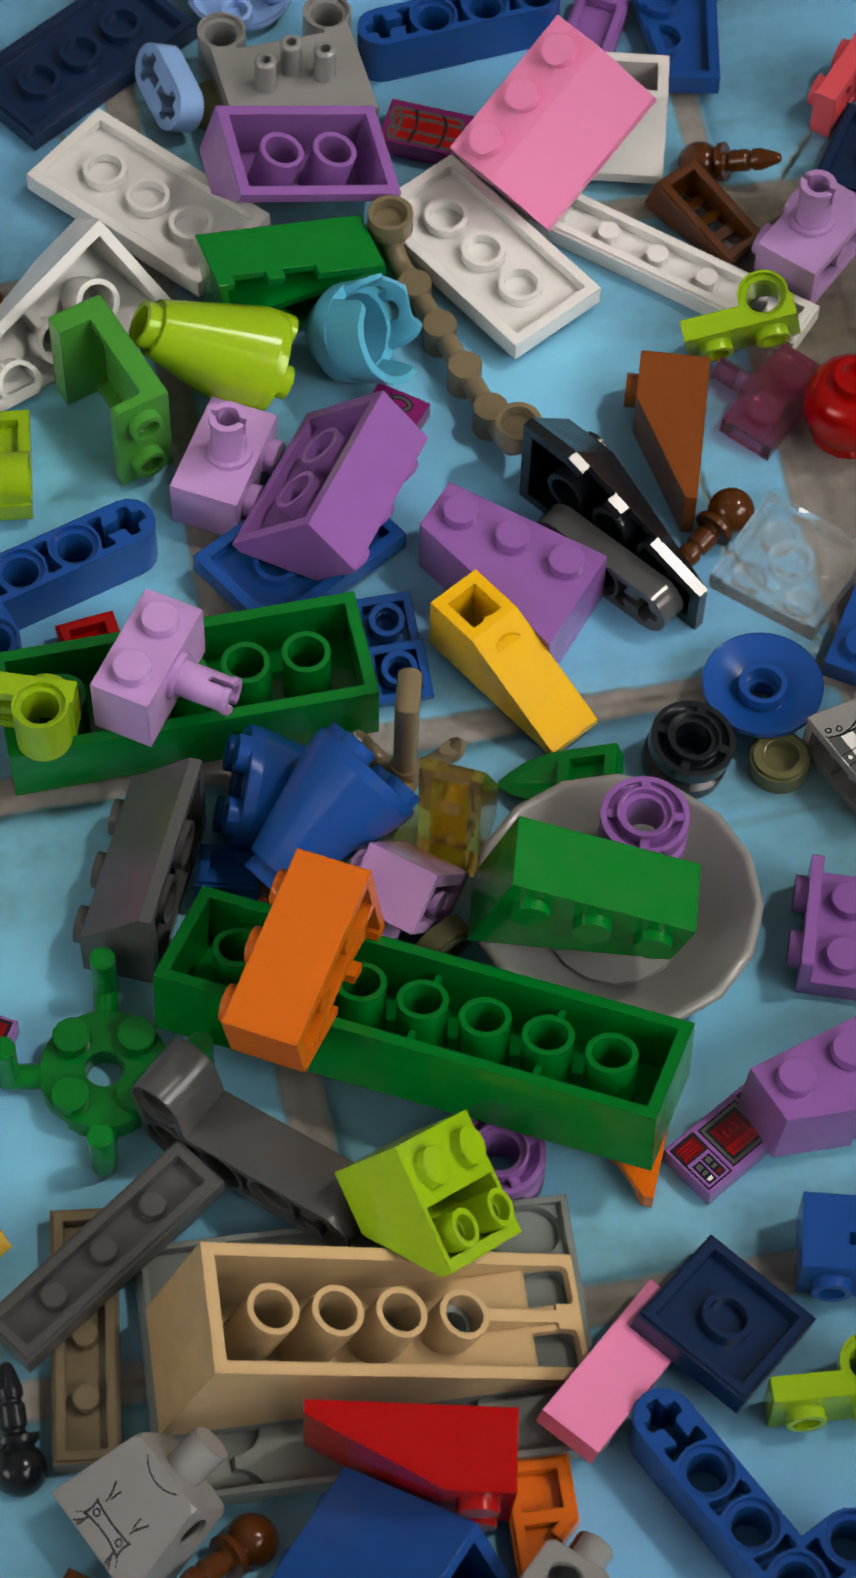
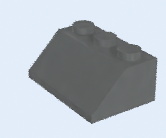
M187 758L133 776L125 799H115L108 821V834L113 835L108 852L99 851L95 857L90 879V886L95 889L90 906H80L73 928V942L80 943L83 967L85 969L91 970L89 956L95 948L108 947L115 954L118 976L153 983V974L169 947L207 825L202 760Z

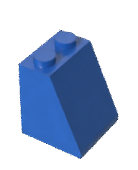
M346 1466L331 1488L321 1495L313 1515L293 1545L283 1552L276 1570L271 1578H512L477 1522Z

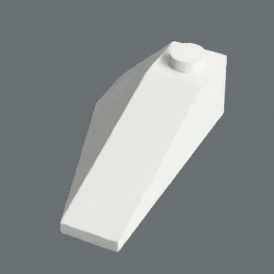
M76 218L36 259L1 302L0 411H5L40 393L41 389L56 382L48 317L100 294L129 335L133 315L141 302L149 300L155 303L159 299H171L100 219Z

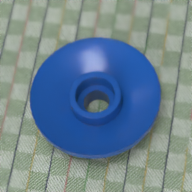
M763 632L747 633L725 641L709 656L702 675V693L706 704L721 712L727 718L734 731L756 738H775L796 732L806 725L808 717L817 713L823 698L824 680L818 663L800 644L777 634ZM764 693L769 698H759L752 694Z

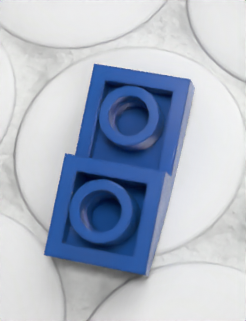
M410 591L356 599L380 692L379 708L395 705L398 672L403 668L409 667L418 669L423 675L421 701L434 699L423 638H419Z

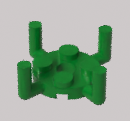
M97 947L89 956L93 983V1012L78 1017L65 1018L60 1021L53 1029L52 1037L44 1048L40 1063L18 1064L13 1040L1 1036L0 1088L4 1090L42 1089L45 1103L53 1115L55 1113L61 1120L67 1123L69 1129L87 1137L92 1169L97 1175L106 1177L113 1174L117 1168L118 1137L131 1134L143 1126L131 1096L130 1088L164 1049L165 1044L150 1020L143 1016H133L119 1012V983L115 954L108 947ZM197 1031L191 1034L187 1042L201 1050L215 1066L212 1037L204 1031ZM101 1063H113L123 1070L122 1077L110 1086L95 1085L87 1078L90 1070Z

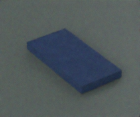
M76 0L0 51V121L36 151L136 81V58L144 44L149 42L177 46L182 50L197 39V24L167 0Z

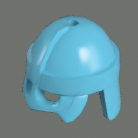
M377 273L357 280L337 283L322 294L307 317L305 340L311 356L330 378L347 384L377 383L400 385L407 383L416 376L417 370L411 364L391 360L394 349L412 342L422 329V323L412 315L405 284L382 276V273ZM388 301H393L398 306L399 314L395 319Z

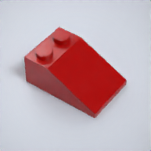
M304 1399L305 1446L343 1467L346 1466L477 1522L483 1532L496 1530L497 1522H509L517 1495L519 1407Z

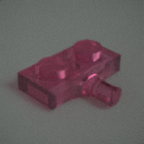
M785 343L777 349L765 366L755 370L752 374L731 363L723 356L715 365L710 377L737 392L738 397L737 401L723 417L719 431L768 461L804 415L805 387L820 364Z

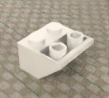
M606 52L650 92L657 101L592 180L655 184L663 178L670 55Z

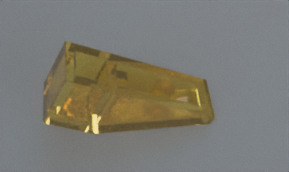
M423 757L419 767L420 801L418 802L417 847L469 872V877L474 878L482 847L490 837L496 818L498 784L486 772Z

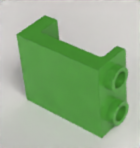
M100 294L48 317L57 390L67 405L97 391L110 408L116 475L122 484H128L139 478L151 477L160 472L165 466L173 463L168 391Z

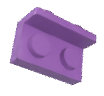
M812 854L808 875L796 874L791 912L803 913L801 930L790 929L785 966L797 968L796 993L856 1001V877L824 873L825 856Z

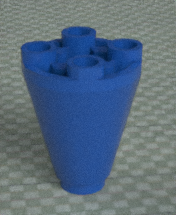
M333 721L326 729L321 726L311 737L251 847L255 854L244 865L271 889L277 872L281 868L288 870L297 848L345 862L353 857L359 849L367 848L370 842L378 841L406 823L415 813L412 809L420 801V798L394 774L391 775L378 763L371 769L368 765L376 756L349 731L346 732Z
M250 723L244 728L242 734H229L222 764L223 771L231 772L227 796L219 795L217 797L212 819V831L225 835L227 847L236 849L252 847L306 748L305 745L266 727Z

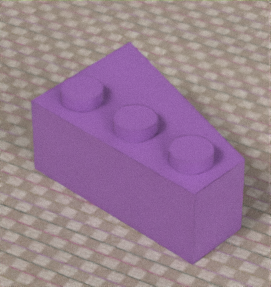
M449 482L420 523L419 566L445 590H448L476 569L519 609L559 665L603 597L607 556Z
M856 1016L750 1068L737 1105L766 1144L767 1151L772 1157L851 1146L853 1139H856Z

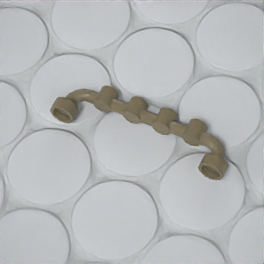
M385 195L375 199L368 208V231L375 241L381 243L385 260L395 280L406 285L412 315L418 317L423 324L422 347L424 351L432 357L445 360L448 365V391L456 398L468 399L473 406L472 428L474 434L482 440L494 441L498 448L509 456L522 454L524 424L531 418H542L540 412L528 403L512 402L508 404L503 396L489 390L482 378L481 358L474 352L465 351L456 336L457 320L455 316L449 311L438 307L431 295V277L425 271L415 269L407 255L403 242L411 236L413 231V208L406 199L396 195Z

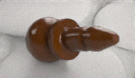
M697 141L688 144L681 151L678 158V168L694 157L714 180L717 178L722 182L730 179L731 172H744L751 169L758 171L781 162L782 156L778 152L764 148H753L752 151L749 149L730 151L726 142H719L714 147L707 142Z
M734 487L721 489L713 495L708 504V511H702L696 518L699 528L687 539V543H683L679 547L691 566L696 565L701 559L700 556H704L715 544L726 546L732 540V534L740 533L749 527L755 514L754 503L751 497L745 491Z
M244 1513L237 1516L228 1524L224 1533H220L210 1540V1553L196 1562L195 1566L186 1569L180 1578H242L248 1573V1569H258L265 1566L273 1559L278 1549L279 1537L276 1527L267 1517L258 1513Z

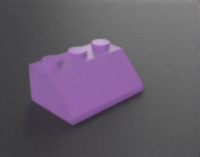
M215 106L199 149L211 194L238 203L374 201L385 195L401 196L399 184L374 106Z
M384 390L307 413L232 545L241 553L315 581L343 574L350 575L356 572L368 559L370 554L368 547L379 527L392 515L394 511L393 502L402 485L416 471L418 467L417 458L428 437Z

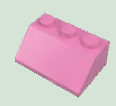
M557 14L450 146V149L471 171L550 232L657 100L600 46Z

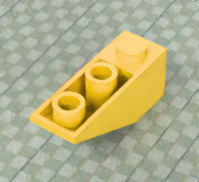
M476 569L430 602L429 643L547 754L564 750L597 724V718L519 609Z

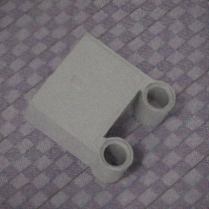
M307 0L303 6V34L301 37L287 35L280 41L247 47L245 25L234 14L215 12L206 15L200 20L197 26L198 73L203 80H212L221 106H374L379 120V106L351 32V6L347 0Z

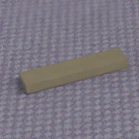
M103 1208L50 1211V1256ZM119 1291L51 1353L54 1474L79 1473L123 1443Z

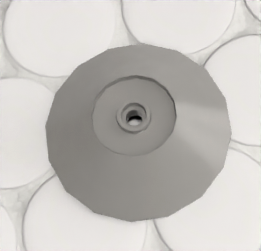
M617 773L565 780L514 807L483 845L477 869L519 816L598 836L600 811L604 797L613 786L633 776ZM677 788L685 797L690 809L687 844L682 859L701 864L696 933L671 960L479 941L480 947L496 968L683 1020L721 999L754 956L764 903L752 855L720 813ZM646 824L632 826L637 830L645 832L655 830L652 826Z

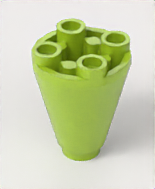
M159 299L155 303L144 300L137 307L133 315L129 336L135 345L140 348L141 354L209 400L213 396L265 411L274 398L283 400L289 394L294 382L295 371L288 364L291 346L299 326L297 316L269 306Z

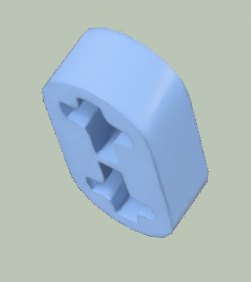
M152 42L144 44L136 58L135 78L157 125L165 131L194 132L199 127L203 118L204 98L182 52L174 45Z

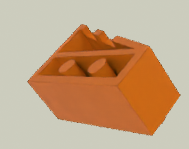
M297 848L288 870L281 868L273 880L269 894V905L272 907L263 927L256 925L248 937L244 950L246 966L238 984L231 983L226 988L220 1002L218 1019L223 1026L232 1050L305 1073L338 1014V1006L333 1004L342 982L355 984L362 971V963L354 961L356 954L365 938L378 942L385 929V924L371 870Z

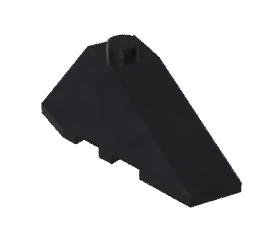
M531 418L528 420L523 428L519 495L544 514L553 505L558 503L575 510L670 580L679 591L683 600V609L676 616L694 630L703 623L708 589L615 454L608 449L606 443L597 434L589 431L586 432L570 419Z

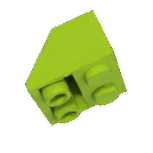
M467 1109L410 1132L334 1172L362 1235L441 1278L456 1272L522 1232L514 1215L512 1201L502 1189L487 1156L485 1142L478 1130L475 1129Z

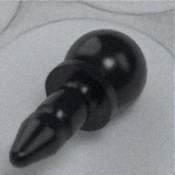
M3 1362L0 1365V1429L4 1432L2 1437H0V1490L12 1497H27L34 1494L43 1485L47 1476V1461L41 1450L35 1446L40 1439L39 1431L27 1432L25 1429L28 1423L25 1403L21 1399L24 1395L23 1386L13 1365L10 1362Z

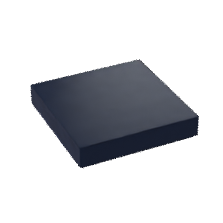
M710 1235L642 1308L630 1327L737 1414L809 1331L816 1318L713 1235Z

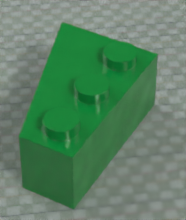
M360 215L195 235L206 302L269 306L297 316L299 322L298 331L305 329L306 320L311 309L318 302L322 294L331 286L377 273H382V276H386L385 263Z
M519 816L474 872L467 940L671 960L693 937L697 930L701 864Z

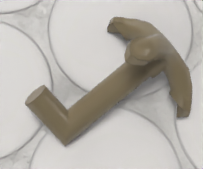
M409 667L401 669L397 676L393 756L381 749L366 732L356 730L350 733L376 756L369 764L372 768L378 763L391 775L394 774L415 792L420 783L436 775L449 764L457 762L464 755L466 741L459 737L450 738L433 752L418 758L419 715L423 675L418 669Z

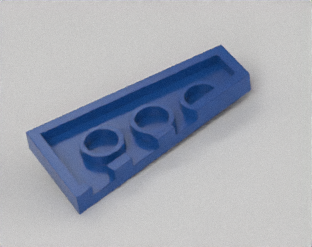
M631 0L650 54L670 55L668 93L718 94L720 60L717 0Z

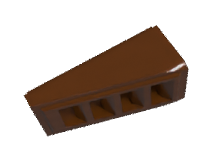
M694 157L655 183L645 201L647 207L660 220L694 247L732 265L752 252L753 242L760 231ZM684 194L691 198L687 203L681 197ZM700 207L707 211L702 217H699L694 212ZM718 220L724 226L713 233L708 226ZM733 233L742 239L729 249L722 243L724 239Z

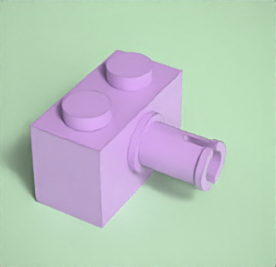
M819 169L810 170L805 173V178L802 177L800 180V188L796 189L787 200L782 216L774 225L767 223L761 228L751 249L752 253L756 255L753 271L764 269L778 273L786 281L789 292L814 304L856 256V193L838 184L831 173Z
M211 396L169 486L172 521L223 535L245 520L264 489L263 484L268 473H273L285 452V442L278 440V415Z
M145 589L90 683L94 724L96 726L152 747L179 697L216 710L224 716L231 714L233 706L229 705V702L236 705L242 689V678L232 677L199 664L206 651L202 609L150 589Z
M406 841L370 842L367 850L359 849L350 862L351 865L371 870L385 924L382 936L396 940L402 930L411 935L426 933L441 920L450 916L470 875L469 872Z

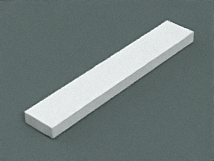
M580 194L551 231L548 232L507 198L503 197L507 204L551 243L704 315L738 306L737 289L742 279L749 272L594 199ZM793 294L801 333L791 336L789 341L780 346L772 347L789 356L793 355L818 319L820 308L819 305ZM765 296L755 300L750 308L757 312H768L774 309L779 301L776 298Z

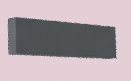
M177 1140L0 1302V1344L29 1373L32 1372L226 1191L224 1181L180 1140Z

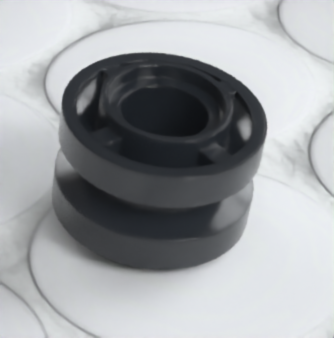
M687 700L666 706L654 719L642 747L641 764L645 775L665 780L695 799L710 794L720 784L734 755L736 739L733 728L721 712L702 702ZM679 746L689 747L693 749L697 753V755L689 754L683 751Z

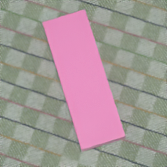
M652 1279L647 1282L546 1404L536 1419L537 1423L590 1464L631 1415L636 1401L643 1393L651 1390L672 1363L669 1358L630 1327L636 1315L662 1288Z

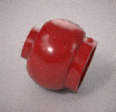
M856 354L836 356L820 365L807 382L804 392L803 412L813 440L824 452L837 458L856 459Z

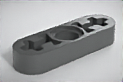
M555 504L536 521V523L606 555L607 564L603 597L647 629L653 631L662 630L683 609L682 597L670 580L572 508L564 504Z

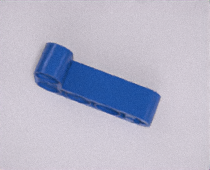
M410 0L374 8L365 12L359 18L357 23V48L368 79L377 82L392 81L530 49L557 14L559 15L560 0Z
M122 499L1 552L0 652L22 648L19 630L149 571L156 563L158 557L156 522L152 509L146 503L137 499ZM77 560H78V561H82V562H78V563H70V562L77 561ZM23 584L29 585V586H25V587H17V586H20V585H23Z
M654 1388L643 1393L636 1401L628 1433V1445L634 1459L732 1578H856V1560L849 1561L841 1558L831 1546V1541L838 1538H847L856 1542V1508H841L831 1513L801 1536L686 1397L678 1391L669 1388ZM651 1422L659 1429L654 1433L648 1430ZM670 1425L673 1428L672 1437L663 1428ZM676 1451L679 1457L676 1462H673ZM695 1472H707L714 1475L722 1487L715 1492L705 1493L695 1489L687 1477ZM739 1525L754 1526L763 1533L767 1542L758 1547L743 1545L735 1539L732 1529Z

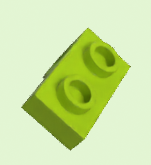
M771 270L753 271L746 275L738 286V306L681 320L680 325L688 355L711 357L710 363L718 362L732 356L734 350L757 345L759 348L777 347L789 341L791 336L800 334L801 330L793 293H789L787 283L783 277ZM765 296L776 298L779 301L777 306L768 312H757L750 308L755 300Z
M29 410L0 411V520L33 519L32 444Z
M0 670V726L15 729L18 748L26 757L32 760L51 761L64 755L72 744L73 736H77L81 719L77 681L65 680L60 676L49 673L31 676ZM40 718L52 719L47 723H32L33 721Z
M856 1334L848 1338L843 1344L835 1370L772 1376L769 1378L763 1400L767 1427L786 1425L789 1431L807 1432L825 1426L827 1421L854 1418L856 1423V1376L850 1366L856 1364Z

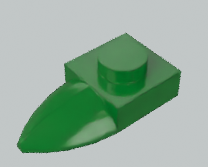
M618 743L545 754L523 763L510 771L498 781V788L513 797L528 800L565 780L617 773L623 774L624 756Z

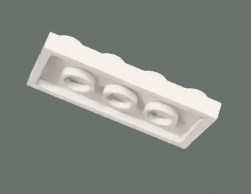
M100 108L94 111L26 174L27 185L30 191L75 219H100L131 255L199 298L204 294L195 235L271 226L270 214L251 202L238 203L211 194L205 173Z
M453 154L400 187V197L406 199L413 208V231L411 236L403 242L413 266L428 273L432 284L513 359L516 360L600 302L601 287Z

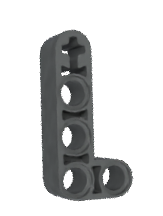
M172 1038L130 1088L131 1096L146 1132L164 1151L177 1140H180L224 1181L226 1187L329 1246L350 1247L360 1234V1228L334 1173L353 1163V1161L225 1091L218 1071L212 1061L191 1043L181 1038Z

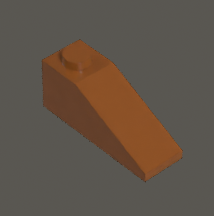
M641 350L639 373L627 372L624 407L635 408L632 431L680 531L692 533L698 496L711 357Z

